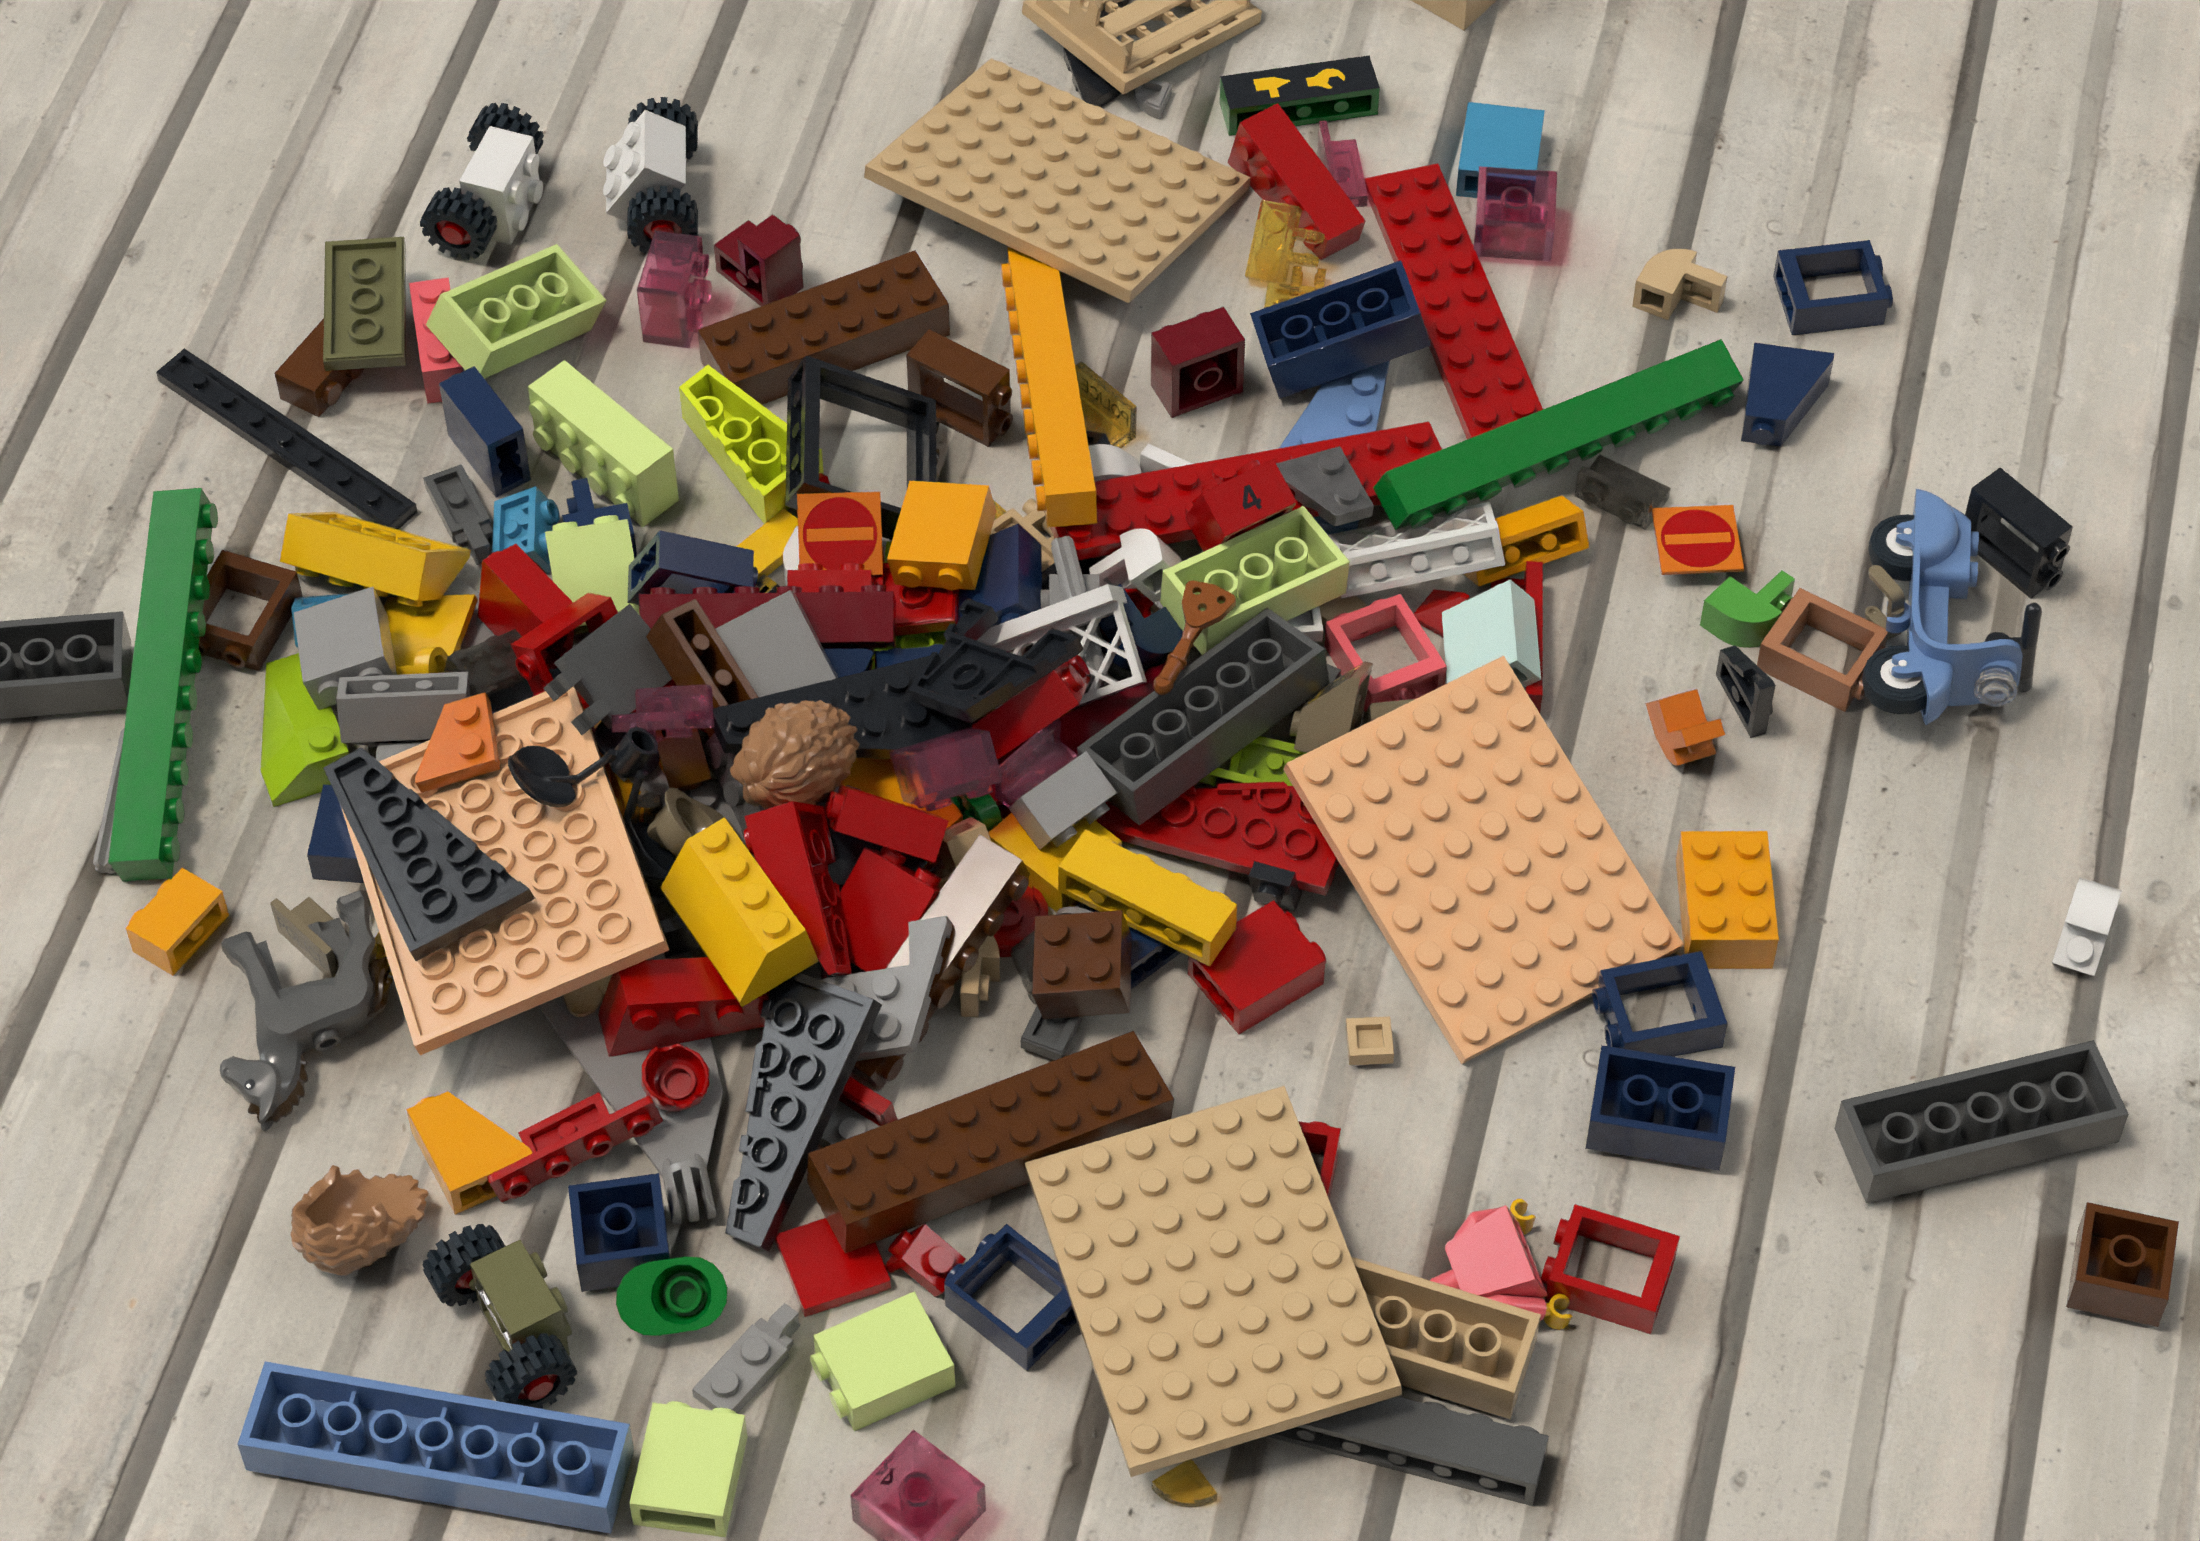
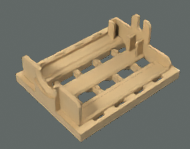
M1025 0L1022 6V14L1123 95L1260 23L1262 11L1254 6L1250 0H1214L1207 5L1201 0H1135L1122 8L1117 3L1123 0ZM1177 6H1189L1194 11L1178 18L1170 10ZM1101 11H1106L1108 15L1101 18ZM1149 20H1162L1167 25L1154 32H1150L1143 24ZM1135 34L1140 39L1134 42L1128 35ZM1122 35L1121 42L1116 37Z

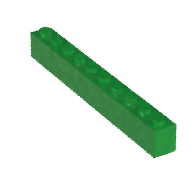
M1720 339L1384 473L1373 489L1395 530L1408 525L1412 529H1416L1433 520V515L1445 511L1446 515H1451L1462 510L1468 505L1467 501L1479 497L1481 502L1489 500L1502 491V487L1513 484L1514 488L1521 487L1535 479V474L1545 470L1548 474L1556 473L1570 464L1569 460L1580 457L1582 461L1588 460L1602 452V447L1612 443L1615 448L1623 446L1632 441L1637 433L1644 430L1648 434H1653L1666 427L1671 419L1679 417L1681 421H1685L1702 411L1701 407L1712 404L1713 408L1720 407L1735 397L1733 392L1744 379L1724 342Z
M202 488L153 491L108 863L122 882L172 879L174 862H178L180 858V844L177 838L178 824L183 823L185 815L184 804L181 799L183 786L188 784L189 780L186 754L187 748H191L193 744V730L190 719L191 711L197 707V692L194 687L195 675L200 673L202 666L199 640L200 637L205 635L206 631L203 606L204 600H208L210 595L207 571L208 564H212L214 560V548L211 541L212 528H216L218 524L216 505L209 501Z

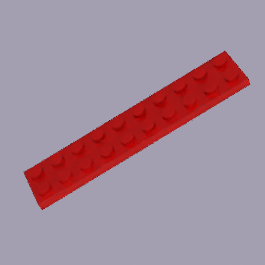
M1439 164L1364 178V191L1394 262L1401 260L1428 334L1431 344L1429 346L1466 438L1470 439L1543 410Z
M1423 422L1095 481L1097 523L1050 527L1054 539L1064 536H1070L1073 539L1078 560L1112 554L1122 547L1120 535L1133 529L1150 530L1165 544L1196 539L1185 517L1193 506L1192 501L1202 493L1200 488L1208 482L1222 477L1224 482L1238 476L1236 473L1238 469L1255 460H1258L1260 465L1274 459L1275 463H1280L1339 446L1373 505H1382L1373 487L1385 472L1440 451L1442 448L1430 422ZM1290 488L1291 492H1292L1293 495L1295 496V491H1293V490ZM1297 501L1296 505L1293 507L1291 511L1298 509L1304 505ZM1304 506L1312 517L1319 516L1316 510Z

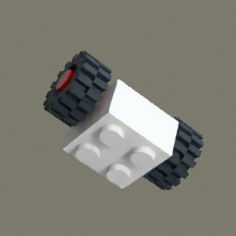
M661 97V102L656 103L655 99L651 98L647 99V106L642 102L637 104V110L632 109L630 112V118H628V125L623 137L615 146L611 145L608 148L603 161L604 167H606V182L603 188V195L606 196V214L626 221L628 239H631V244L634 247L640 245L639 251L643 253L650 249L651 256L657 257L659 252H665V257L668 256L667 254L672 255L673 250L678 255L684 253V246L690 249L693 246V241H696L698 238L697 203L695 200L691 201V195L687 192L680 196V190L686 184V158L690 160L693 157V151L696 152L698 148V120L695 111L691 112V107L688 104L680 107V100L674 99L672 103H667V97Z
M491 103L489 107L486 105L482 108L467 137V142H471L469 148L471 151H475L459 180L460 188L455 187L453 191L449 187L443 188L442 191L438 190L424 211L420 221V227H424L422 233L424 236H430L428 242L432 246L439 244L438 250L442 253L448 250L451 252L450 257L457 258L461 254L463 260H469L471 256L473 259H476L480 254L482 255L490 240L511 245L518 231H523L526 227L528 213L533 203L537 204L540 201L543 192V182L539 180L538 152L543 145L544 140L542 138L544 135L543 131H538L540 125L537 121L530 122L531 115L527 112L524 116L519 114L520 108L514 106L510 110L506 103H501L500 107L496 103Z

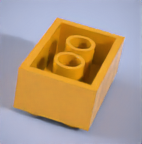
M1681 831L1676 855V871L1684 954L1702 951L1708 969H1773L1779 936L1768 832Z

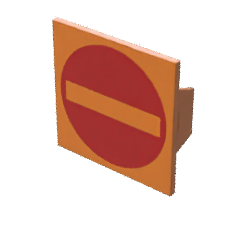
M880 491L797 494L799 564L816 563L823 565V570H839L840 564L858 563L865 565V570H872L873 575H883Z
M1733 505L1652 508L1662 575L1744 572Z

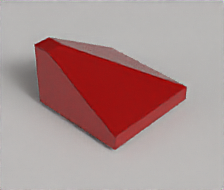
M1433 589L1413 614L1421 626L1443 637L1442 612L1468 600L1470 595L1464 592Z

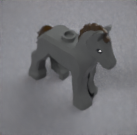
M359 890L339 897L336 901L338 918L308 925L316 935L333 949L334 956L339 963L335 977L309 981L282 989L266 940L256 943L251 932H243L226 938L221 942L222 951L229 961L239 967L249 981L251 994L255 1000L256 1041L260 1060H246L232 1056L222 1061L220 1064V1074L226 1083L236 1088L244 1099L250 1103L248 1113L257 1114V1120L261 1123L263 1131L270 1129L274 1122L277 1123L281 1117L285 1118L291 1114L293 1106H298L300 1098L305 1096L304 1083L308 1082V1074L305 1068L307 1061L303 1053L313 1048L327 1050L335 1047L341 1042V1038L364 1029L376 1015L385 1009L388 1003L390 986L393 981L391 978H388L391 969L387 957L375 959L378 953V946L372 933V908L366 891ZM341 920L349 926V937L344 930Z

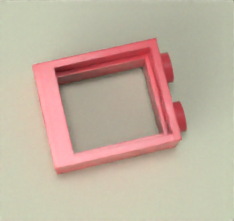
M1401 594L1387 599H1378L1369 606L1351 613H1341L1326 622L1324 647L1337 668L1341 669L1342 675L1363 663L1351 642L1395 625L1419 661L1375 679L1370 675L1364 705L1365 712L1371 703L1417 699L1445 685L1447 666Z

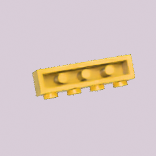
M1085 829L1058 866L1059 892L1100 912L1122 910L1128 926L1208 966L1212 964L1236 930L1237 904L1232 902L1225 894L1217 891L1212 892L1194 883L1188 876L1182 873H1173L1157 865L1148 856L1135 854L1119 846L1107 836H1098Z

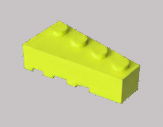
M706 365L679 386L682 418L765 524L783 508L786 510L791 508L785 506L787 423L711 366ZM819 448V473L824 474L822 449Z

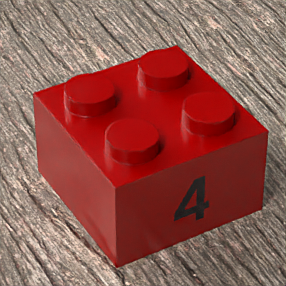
M1274 459L1261 465L1258 460L1252 461L1236 471L1238 476L1225 482L1222 477H1219L1200 488L1202 493L1192 501L1193 506L1185 519L1203 552L1291 512L1297 501Z

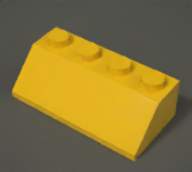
M338 512L288 513L280 562L295 566V571L300 575L319 577L321 573L330 576L329 582L335 585L353 587L355 583L364 586L363 590L374 587L378 596L387 597L388 593L398 596V602L401 604L421 607L423 601L441 599L470 558L471 550Z
M725 817L686 840L660 888L742 1007L819 961L805 928Z

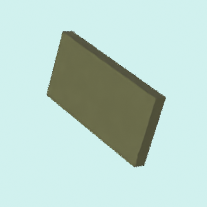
M404 237L325 242L323 343L325 371L406 366V244Z

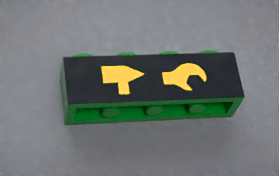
M1370 55L1220 76L1219 103L1228 135L1232 136L1236 135L1240 122L1277 103L1295 126L1378 115L1380 87Z

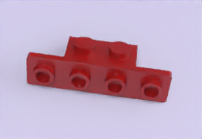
M598 1092L518 1132L522 1143L530 1148L532 1154L490 1174L487 1179L500 1202L522 1197L531 1188L551 1178H559L566 1175L572 1167L590 1158L604 1156L614 1146L632 1137L646 1135L654 1126L662 1123L663 1119L651 1096H646L610 1114L603 1098Z

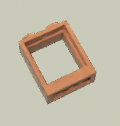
M1799 588L1762 641L1757 666L1766 674L1846 712L1854 698L1861 700L1864 697L1862 677L1867 660L1876 651L1886 648L1889 632L1871 621ZM1806 624L1863 651L1847 675L1790 649Z

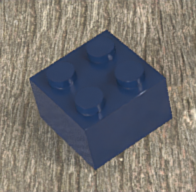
M659 1173L568 1186L576 1265L581 1292L618 1287L622 1278L634 1267L647 1262L670 1259Z

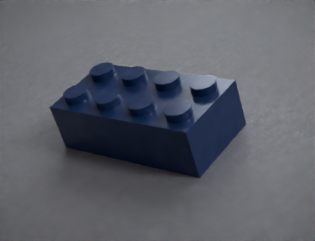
M1401 260L1250 313L1279 399L1431 346L1419 307Z

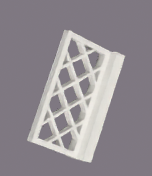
M1486 502L1466 506L1451 515H1446L1445 511L1433 515L1434 518L1429 523L1416 529H1412L1408 525L1395 530L1392 523L1388 522L1330 534L1329 537L1350 561L1346 594L1341 595V598L1504 566L1505 560L1499 528L1494 518L1491 503Z
M1107 584L989 628L977 640L1007 652L1014 651L1013 654L1022 656L1026 646L1035 644L1051 628L1063 632L1072 630L1083 636L1080 643L1084 650L1078 654L1081 658H1083L1090 641L1107 648L1108 651L1098 671L1087 666L1090 674L1094 675L1095 679L1088 693L1083 695L1080 704L1073 709L1147 683L1123 606L1127 603L1123 587ZM1114 614L1118 630L1110 644L1094 636V633L1102 618ZM1089 623L1086 631L1079 628ZM1121 642L1123 643L1125 651L1119 649ZM1115 654L1128 660L1132 677L1116 681L1106 675ZM1103 681L1110 684L1100 688Z

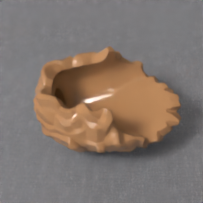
M805 700L797 704L792 702L788 704L779 703L774 708H767L766 714L760 722L756 721L751 725L749 735L743 739L742 750L736 755L733 761L734 764L730 768L733 778L743 785L744 800L753 806L761 805L765 810L791 801L812 805L825 802L829 793L840 786L841 781L851 775L850 769L853 763L856 762L857 754L855 751L858 749L859 743L854 739V733L857 731L856 726L848 724L851 717L842 709H838L832 706V704L821 700L817 702Z
M332 1165L329 1172L310 1187L308 1193L304 1194L302 1199L292 1209V1231L290 1235L293 1247L302 1253L303 1258L307 1262L313 1263L321 1271L347 1276L365 1266L372 1265L378 1258L386 1256L391 1248L406 1242L408 1236L414 1229L418 1228L417 1224L425 1216V1198L428 1196V1191L418 1188L419 1181L413 1179L411 1175L396 1176L395 1174H388L385 1178L375 1175L368 1179L362 1175L359 1169L353 1170L349 1175H341L340 1168Z

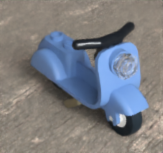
M1916 489L1913 515H1895L1882 520L1873 529L1869 540L1868 550L1873 566L1869 568L1868 576L1889 601H1887V617L1878 607L1869 606L1865 610V618L1885 628L1889 632L1887 640L1907 630V646H1888L1876 651L1867 660L1862 683L1865 696L1877 708L1884 712L1898 715L1914 714L1921 711L1925 725H1928L1938 719L1947 706L1984 703L1989 706L1998 707L2014 700L2017 695V689L2021 692H2027L2032 688L2042 608L2037 603H2030L2026 606L2021 637H2009L2002 632H1993L1987 635L1985 642L1947 644L1949 598L1967 599L1968 587L1977 586L1978 562H1970V556L1977 557L1979 532L1971 531V520L1961 511L1947 504L1942 498L1920 489ZM1893 579L1909 581L1908 604L1905 603L1903 590Z

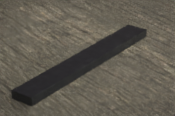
M185 348L156 372L160 383L363 520L399 529L418 513L416 503Z

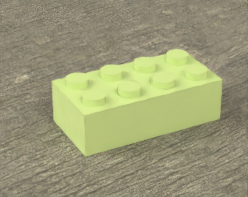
M556 244L440 294L426 326L464 370L475 366L485 379L591 331L607 300Z
M562 361L528 386L529 411L533 418V437L536 443L543 450H550L559 457L569 472H577L581 477L587 478L590 488L597 495H604L614 505L627 503L630 517L641 527L650 523L679 501L673 448L568 362Z
M1302 506L1163 570L1160 603L1168 609L1178 626L1184 631L1185 619L1182 599L1187 582L1194 580L1215 584L1236 597V606L1221 621L1203 629L1193 643L1201 655H1204L1267 607L1288 621L1346 594L1350 561L1307 509Z

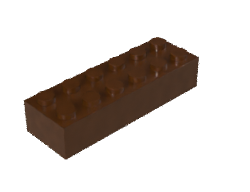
M916 250L698 329L700 358L704 367L706 365L711 366L763 405L787 396L788 378L806 355L850 371H855L911 350L928 329L944 337L949 336V303Z

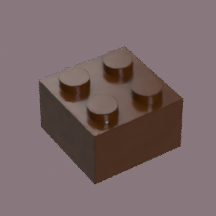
M1122 910L1035 916L1032 995L1043 1019L1130 1013L1132 934Z
M2087 1202L2077 1230L2066 1307L2158 1327L2169 1300L2179 1221Z

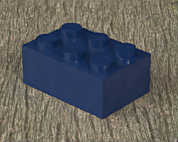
M1601 1045L1585 1149L1720 1171L1726 1143L1736 1067Z

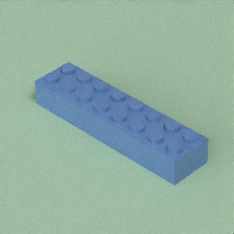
M266 1361L264 1362L237 1444L247 1471L609 1534L612 1533L634 1453L631 1429L628 1423Z

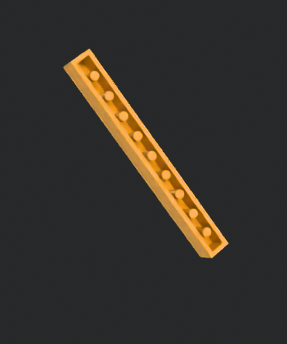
M1007 247L1008 263L1001 264L1002 285L1005 287L1006 311H1008L1010 335H1012L1013 357L1017 359L1016 376L1017 383L1019 384L1021 409H1023L1025 434H1030L1027 435L1029 459H1037L1031 460L1033 485H1041L1035 486L1037 511H1045L1047 528L1097 523L1096 488L1059 270L1011 247Z

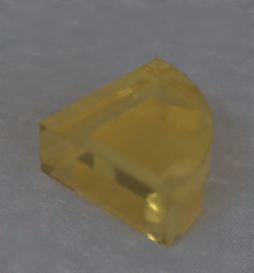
M1192 1459L1184 1461L1152 1481V1490L1160 1498L1176 1506L1195 1508L1217 1501V1492Z

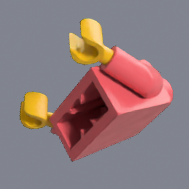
M1516 1199L1512 1202L1510 1209L1505 1205L1499 1208L1470 1213L1454 1235V1238L1445 1245V1251L1452 1269L1431 1278L1430 1281L1541 1314L1540 1321L1544 1319L1545 1323L1552 1329L1560 1330L1568 1326L1573 1316L1571 1314H1560L1555 1310L1566 1309L1570 1302L1568 1297L1563 1294H1557L1550 1299L1549 1303H1545L1543 1299L1548 1294L1524 1234L1532 1230L1536 1218L1532 1214L1523 1216L1527 1210V1202L1523 1199Z

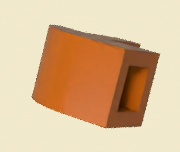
M1697 689L1645 703L1656 739L1670 763L1678 766L1716 754L1712 739L1725 735L1721 719L1706 720Z

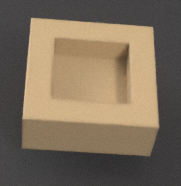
M1390 1016L1346 1018L1345 1029L1349 1065L1393 1063L1394 1048Z

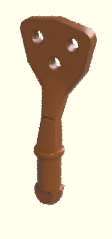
M1194 580L1186 583L1182 599L1185 627L1181 640L1173 652L1167 656L1165 666L1154 680V691L1158 695H1167L1174 688L1173 684L1181 670L1186 667V660L1191 647L1202 630L1221 621L1236 606V597L1215 584Z

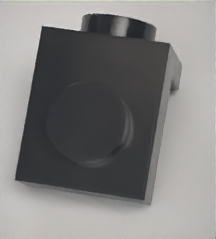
M1254 861L1249 873L1254 901L1268 904L1274 900L1280 908L1295 912L1304 891L1298 887L1295 872Z

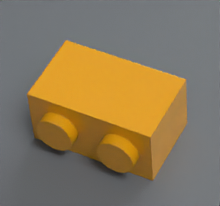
M182 867L172 879L166 880L160 886L157 895L144 909L138 910L131 917L126 931L132 951L174 976L229 916L223 891Z

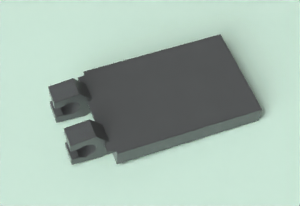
M628 604L554 662L562 673L543 688L551 699L556 701L574 687L590 707L571 721L581 735L586 733L600 720L610 730L672 680V677L646 638V635L651 630L631 604Z

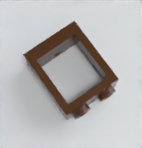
M928 329L906 355L908 390L936 400L937 422L990 447L999 435L1003 436L1007 433L1012 424L1010 369ZM944 378L982 396V400L944 382Z
M222 550L207 574L210 595L208 600H204L203 614L206 622L205 635L200 637L199 651L201 657L209 656L226 661L229 665L236 668L245 667L260 671L292 617L291 607L295 598L303 597L298 574L293 570ZM226 589L268 601L248 636L207 624L208 619Z

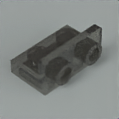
M1599 454L1589 468L1583 466L1578 471L1574 496L1590 506L1598 507L1617 516L1626 523L1634 524L1646 530L1653 521L1652 508H1662L1669 499L1671 488Z
M514 629L499 636H491L484 642L470 648L459 649L447 657L444 673L468 672L470 696L484 692L489 696L525 681L526 679L519 673L516 667L515 660L517 657L511 647V644L522 636Z

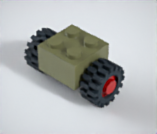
M477 1224L474 1230L469 1225L463 1227L461 1234H457L456 1231L448 1234L450 1237L448 1241L445 1242L441 1239L435 1244L438 1248L437 1250H429L427 1253L428 1259L423 1261V1271L440 1302L443 1304L446 1302L447 1306H454L457 1302L459 1306L467 1304L468 1299H471L473 1303L479 1302L481 1312L503 1349L498 1354L500 1360H492L489 1364L491 1369L485 1372V1381L496 1401L543 1409V1404L547 1402L552 1405L557 1401L556 1396L558 1394L564 1396L569 1391L567 1386L574 1384L576 1380L574 1376L577 1375V1370L569 1356L570 1351L567 1337L572 1335V1330L564 1315L568 1312V1308L558 1288H548L544 1280L547 1277V1272L537 1252L529 1254L521 1240L505 1246L497 1230L491 1225L485 1227L484 1224Z

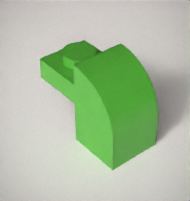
M1781 570L1756 594L1731 576L1728 577L1704 600L1700 626L1730 645L1743 648L1760 647L1766 635L1793 598L1792 592L1795 578Z

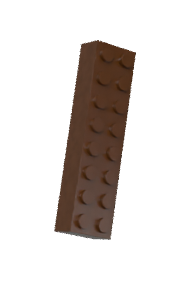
M1134 1031L808 1153L807 1184L846 1254L898 1234L903 1230L911 1229L1030 1183L1026 1173L1025 1162L1170 1120L1172 1118L1174 1097Z

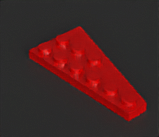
M1285 782L1218 784L1217 788L1195 789L1194 785L1140 826L1107 801L1106 804L1110 810L1095 820L1123 842L1249 875L1254 861L1293 871L1296 874L1299 889L1324 896L1328 893L1339 865L1338 859L1295 788L1287 786Z

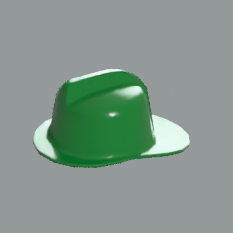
M679 1257L652 1261L634 1267L622 1278L617 1289L616 1306L620 1318L625 1324L642 1335L661 1336L694 1331L711 1325L721 1316L727 1303L728 1287L720 1270L713 1263L701 1257Z

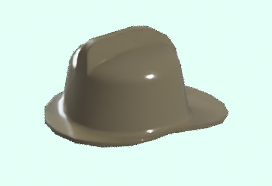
M669 788L665 792L666 805L657 813L647 832L650 838L677 857L688 838L721 820L724 816L713 808L690 798L677 788ZM728 821V823L731 825V827L733 828V830L736 832V834H737L738 837L740 838V835H739V833L737 832V830L734 828V826L732 825V823H730V822Z

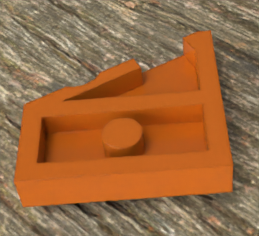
M485 692L444 704L415 776V783L421 793L501 769L491 702Z

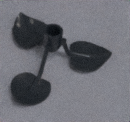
M647 712L630 713L610 730L603 722L599 723L593 735L599 751L604 756L577 775H569L570 772L566 762L558 754L546 747L526 746L518 750L514 755L509 756L507 759L508 767L519 787L537 802L550 807L570 805L576 797L572 785L579 784L607 763H610L612 771L619 777L630 778L633 776L635 779L623 820L643 877L649 880L664 882L675 862L672 853L649 837L647 832L649 824L639 822L633 825L631 822L642 782L659 765L658 743L651 734Z

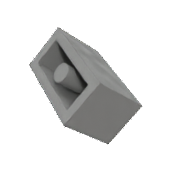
M1085 751L1020 797L1009 810L1039 850L1050 842H1053L1057 848L1078 833L1073 826L1085 818L1091 824L1109 811L1110 808L1106 802L1117 792L1088 752Z

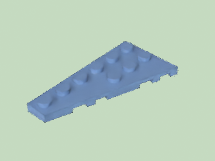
M1390 360L1323 383L1279 448L1377 431ZM1320 516L1313 517L1327 535L1358 529L1360 520L1334 527Z

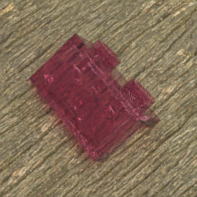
M688 685L640 688L635 692L636 714L612 715V732H628L633 727H639L650 732L655 739L656 731H666V738L692 737V729L714 728L712 686Z

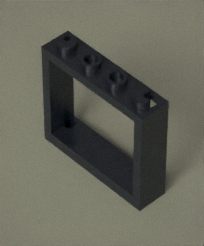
M807 355L803 358L788 378L785 506L798 510L797 494L851 492L819 481L820 399L907 428V487L909 481L939 482L936 480V466L939 461L940 452L936 448V434L939 422L936 421L935 399ZM881 502L882 537L892 540L901 508Z

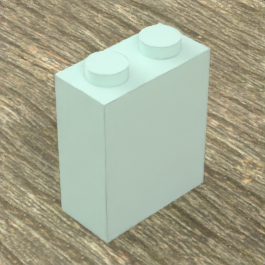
M1512 580L1498 584L1442 612L1447 683L1502 656L1506 658L1523 687L1541 680L1534 599Z

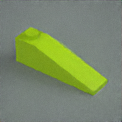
M299 653L266 663L260 771L272 805L276 807L322 792L323 784L331 785L323 767L349 754L346 743H341L340 728L331 706L318 710L303 684Z

